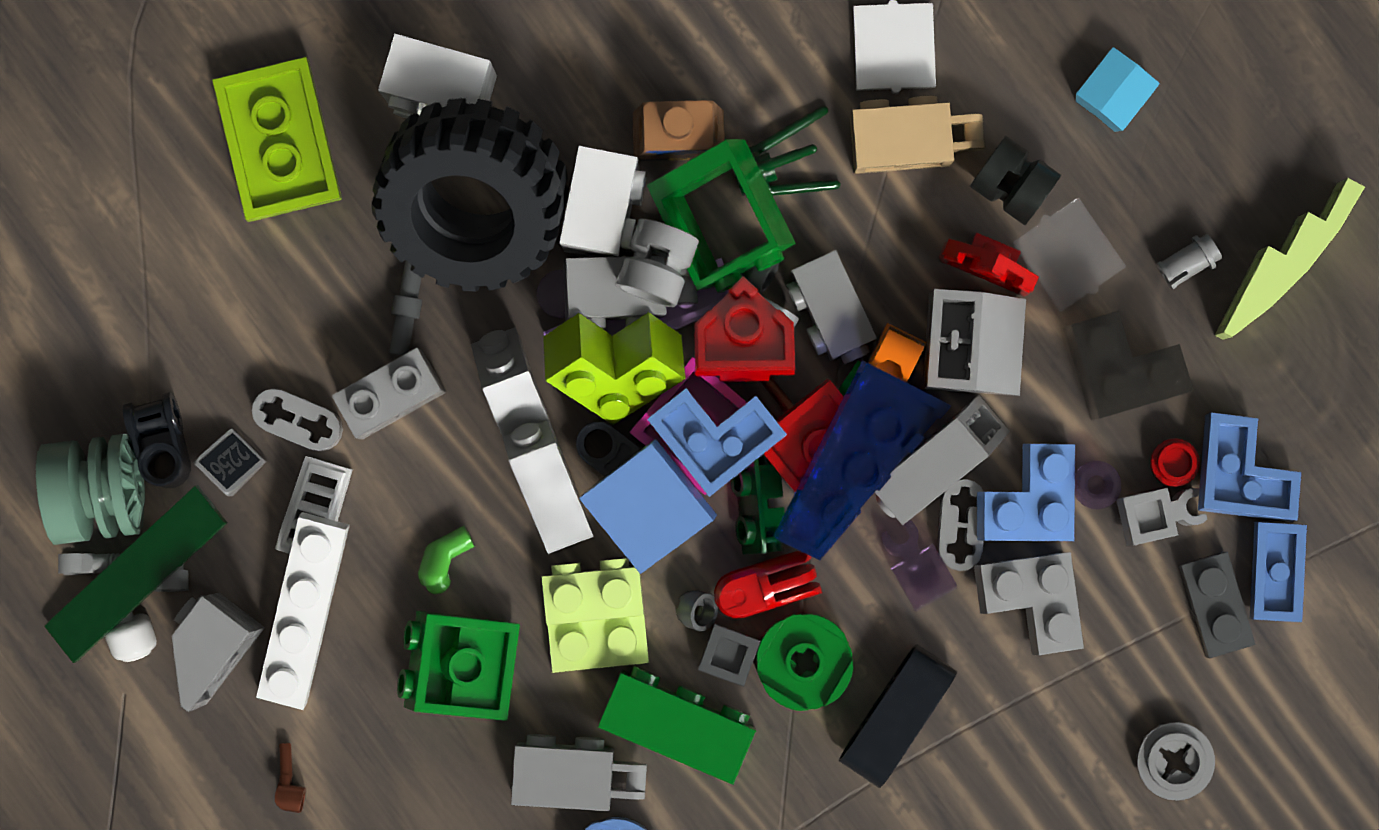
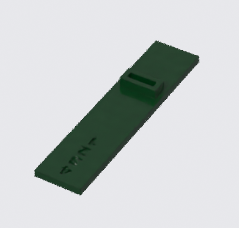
M198 485L194 486L46 623L44 627L72 663H76L228 522Z

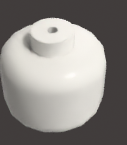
M132 612L129 613L105 636L111 655L123 662L135 661L149 655L157 643L151 619L143 613L133 615Z

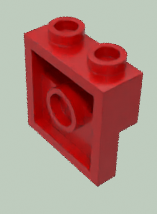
M828 378L776 420L787 435L763 454L814 517L821 512L824 515H828L839 508L847 499L845 492L858 481L866 484L874 479L885 467L882 462L890 456L889 452Z

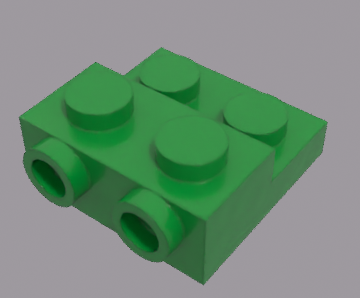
M416 610L415 621L409 620L407 622L403 638L404 648L411 650L409 669H402L397 681V695L399 698L405 699L404 707L414 712L507 721L520 624Z

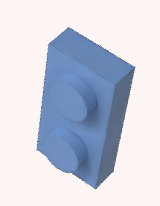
M1254 522L1250 619L1302 622L1307 525Z

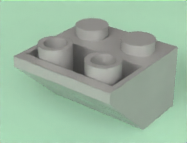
M933 289L929 293L922 389L1020 396L1026 299L985 292Z

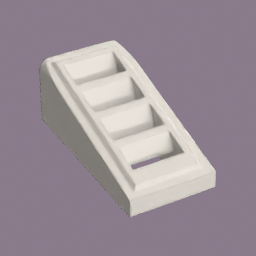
M305 456L280 529L275 550L290 554L294 532L301 511L338 521L353 469ZM312 473L338 480L335 489L311 483ZM306 492L330 498L329 508L304 501Z

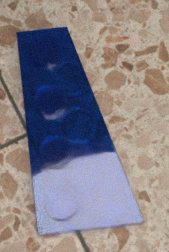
M862 361L773 536L777 540L821 560L861 513L860 509L876 490H881L892 477L890 475L891 472L908 452L912 453L924 439L923 435L937 418L941 419L951 408V405Z

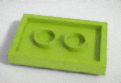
M307 57L212 80L246 221L252 222L342 200L313 74Z

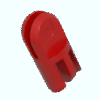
M809 547L740 568L722 576L714 589V600L719 610L732 618H745L823 593L820 583L810 582L817 577L815 565L803 564L812 557Z

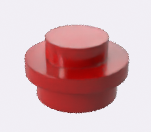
M1172 438L1162 441L1155 447L1151 455L1150 466L1153 475L1159 482L1167 486L1179 487L1188 484L1195 478L1199 470L1200 459L1197 450L1192 444L1183 439Z

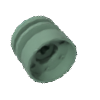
M128 434L112 435L109 443L106 442L104 437L92 438L89 444L87 460L78 441L41 444L36 460V487L42 522L47 536L53 545L90 541L93 533L94 518L104 538L116 537L119 529L124 536L141 534L144 522L145 485L144 479L139 472L138 461Z

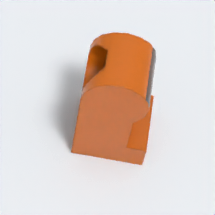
M887 323L866 366L876 373L904 386L926 342Z

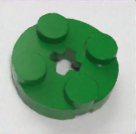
M812 613L791 614L775 622L765 632L757 649V673L765 691L777 703L792 710L818 709L833 703L846 690L852 677V650L845 634L832 621L820 615ZM807 648L812 649L815 652L813 660L818 664L817 669L814 672L805 670L802 675L796 674L794 672L796 663L791 659L795 651L803 654Z

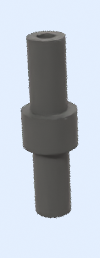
M406 260L399 295H394L391 315H395L389 353L401 356L409 352L414 319H420L423 301L418 299L422 277L410 270L411 264Z

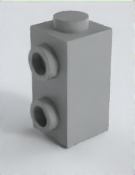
M832 251L793 269L790 273L793 282L787 284L786 287L797 311L806 308L814 326L806 330L817 354L820 355L826 352L830 361L841 357L845 365L871 353L867 344L875 341L877 337L837 251Z

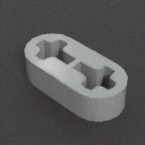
M270 389L259 394L253 402V419L260 428L303 447L317 451L330 450L342 438V421L336 413L282 390ZM280 397L283 399L281 407L295 414L292 422L277 418L273 425L268 423L269 414L263 411L266 402L275 403L277 398ZM323 415L328 418L326 426L332 429V435L330 438L321 437L318 443L312 441L314 433L309 429L301 427L300 424L303 418L318 422Z
M968 479L957 481L942 493L940 501L937 540L938 556L945 566L957 571L969 570L974 567L981 559L983 552V541L977 540V502L975 507L967 508L965 523L958 522L959 508L950 503L951 495H958L961 487H967L968 495L976 497V501L977 492H984L980 485ZM958 527L965 528L964 541L966 544L973 546L972 555H964L962 563H955V555L947 553L946 549L948 543L956 542Z

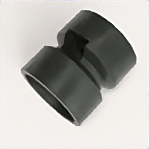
M1005 136L979 171L970 187L991 202L998 199L1002 200L1003 211L1023 225H1026L1056 185L1061 174L1040 159L1034 162L1027 160L1028 151ZM1008 170L1020 176L1013 187L1003 178Z

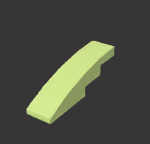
M1349 178L1337 183L1319 217L1310 212L1297 217L1280 252L1270 246L1258 250L1215 336L1222 340L1231 338L1271 308L1310 269L1339 232L1365 186Z

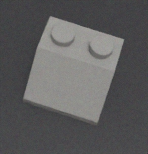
M221 593L201 595L197 600L193 597L190 598L174 619L179 624V627L172 635L180 705L188 712L202 707L209 702L265 628Z

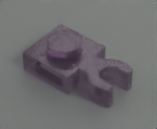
M909 520L904 524L906 531L909 533L907 542L904 544L894 543L887 531L882 533V542L890 554L899 556L901 562L891 567V571L916 612L957 589V584L933 544L920 550L918 547V529Z

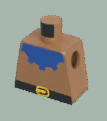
M714 101L644 102L633 112L634 157H637L638 161L691 160L725 141L724 110Z

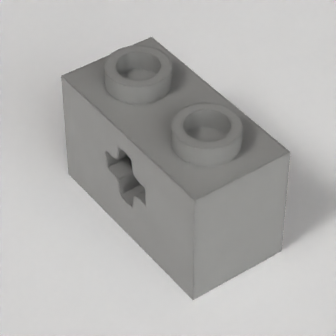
M415 348L333 394L332 398L354 437L363 440L445 394L446 391L424 352L419 348Z

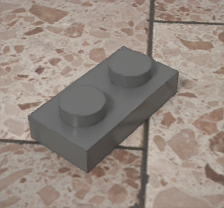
M1220 552L1178 565L1205 657L1210 659L1256 645L1228 552Z

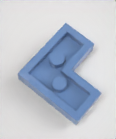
M685 388L647 419L709 497L787 435L757 396L717 427Z
M1213 412L1205 415L1198 510L1285 522L1297 521L1301 472L1255 466L1258 418Z
M1023 444L1022 492H977V540L1074 541L1075 444Z

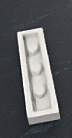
M304 512L298 517L256 698L301 710L305 708L349 524Z

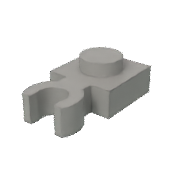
M1168 488L1117 498L1116 501L1126 546H1134L1177 536L1178 531L1175 521L1185 526L1204 523L1207 520L1206 514L1192 516L1186 509L1187 501L1192 497L1199 496V489L1180 490L1173 496L1172 500H1170Z

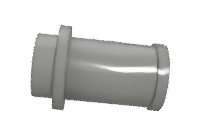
M1208 234L1200 238L1197 235L1193 236V243L1164 261L1156 263L1162 277L1172 290L1207 267L1211 270L1216 268L1215 262L1222 259L1219 249Z

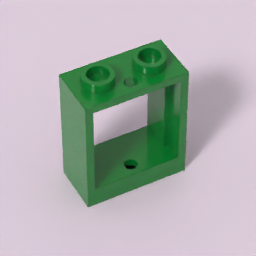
M726 139L646 185L664 223L680 229L699 240L691 266L687 268L697 290L715 288L717 293L725 292L742 278L741 274L754 266H756L758 271H762L784 260L782 251L796 244L745 139ZM733 168L768 241L718 267L684 195Z

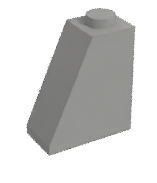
M978 395L880 478L871 488L876 493L878 505L888 516L896 517L904 525L990 456L1010 432L1009 429L981 396Z

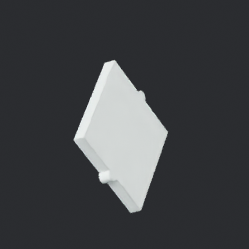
M890 0L888 5L853 6L856 91L891 90L893 94H898L901 89L936 87L933 3L898 4L896 0Z

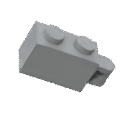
M651 256L650 260L665 265L664 257ZM630 257L566 258L563 263L565 322L580 313L602 329L606 328V320H625L627 327L648 312L658 319H662L667 314L666 306L638 298L615 286L624 260ZM687 268L682 269L680 274L684 278L685 283L677 305L698 304L697 289Z
M528 734L526 742H518L515 745L511 805L609 811L611 798L645 799L647 764L614 761V748L604 747L605 740L601 738L576 737L575 745L556 744V736ZM613 771L627 772L626 788H612Z

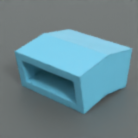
M1112 47L1076 93V102L1094 114L1114 132L1123 131L1160 83L1138 64Z

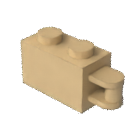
M937 96L909 98V106L889 107V100L885 99L863 101L860 103V109L852 110L850 115L854 174L949 167L954 162V153L985 149L983 115L951 116L950 102L938 103ZM964 126V142H953L952 127Z

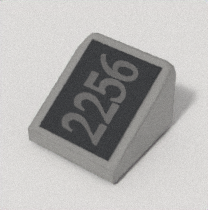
M231 428L193 463L225 495L234 496L266 461Z

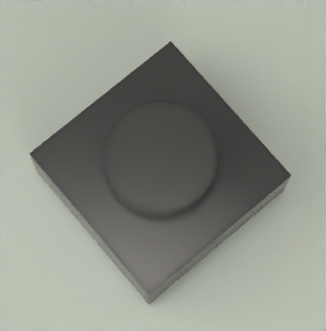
M714 624L698 670L744 687L760 640Z

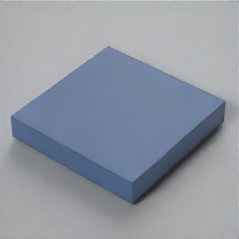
M656 439L584 492L579 498L640 574L711 523L717 516L715 511Z

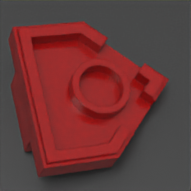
M977 232L974 234L970 244L948 239L944 243L938 257L942 263L1023 297L1033 292L1039 278L1038 275L1016 263L1021 253L1020 250Z
M744 276L729 289V293L710 311L708 310L695 323V376H720V382L769 381L770 375L795 374L794 322L759 294L758 289Z

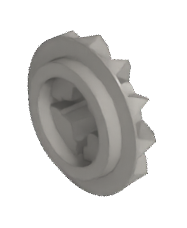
M1181 722L1159 724L1157 728L1143 737L1142 744L1136 754L1139 777L1151 792L1168 800H1185L1199 794L1208 785L1214 773L1215 755L1211 743L1200 730ZM1188 744L1184 749L1185 753L1182 760L1192 772L1188 774L1185 771L1181 772L1174 768L1162 778V775L1166 772L1164 769L1168 762L1163 758V754L1159 752L1160 748L1176 753L1180 748L1183 749Z

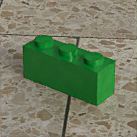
M634 666L632 673L622 670L598 728L734 785L756 732L755 726L748 724L750 715L725 704L721 712L703 705L706 696L681 685L678 686L676 693L658 685L661 677L642 668Z

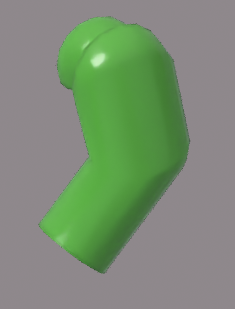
M465 526L448 533L426 546L418 570V578L421 585L426 586L429 593L441 594L445 592L451 584L448 575L451 559L475 547Z

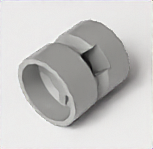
M639 219L629 245L634 252V256L624 260L615 286L626 293L646 301L667 307H676L685 283L680 272L682 269L691 266L699 240L672 226L652 220ZM652 253L667 258L666 265L650 260Z

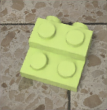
M628 558L601 560L600 570L581 572L580 563L552 565V575L542 576L552 673L649 663L641 575L634 566L629 567Z

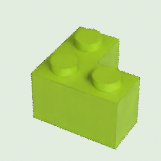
M650 312L613 336L580 313L543 336L545 381L612 425L685 380L682 335Z

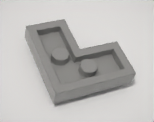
M1071 552L974 565L980 614L1025 608L1032 655L1084 649Z

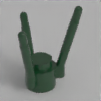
M821 106L757 145L749 147L773 196L821 192L840 188L841 183L838 180L769 185L770 182L778 180L775 168L816 153L817 146L815 144H810L773 158L770 157L769 152L762 154L828 113L826 106ZM736 176L742 196H745L743 188Z

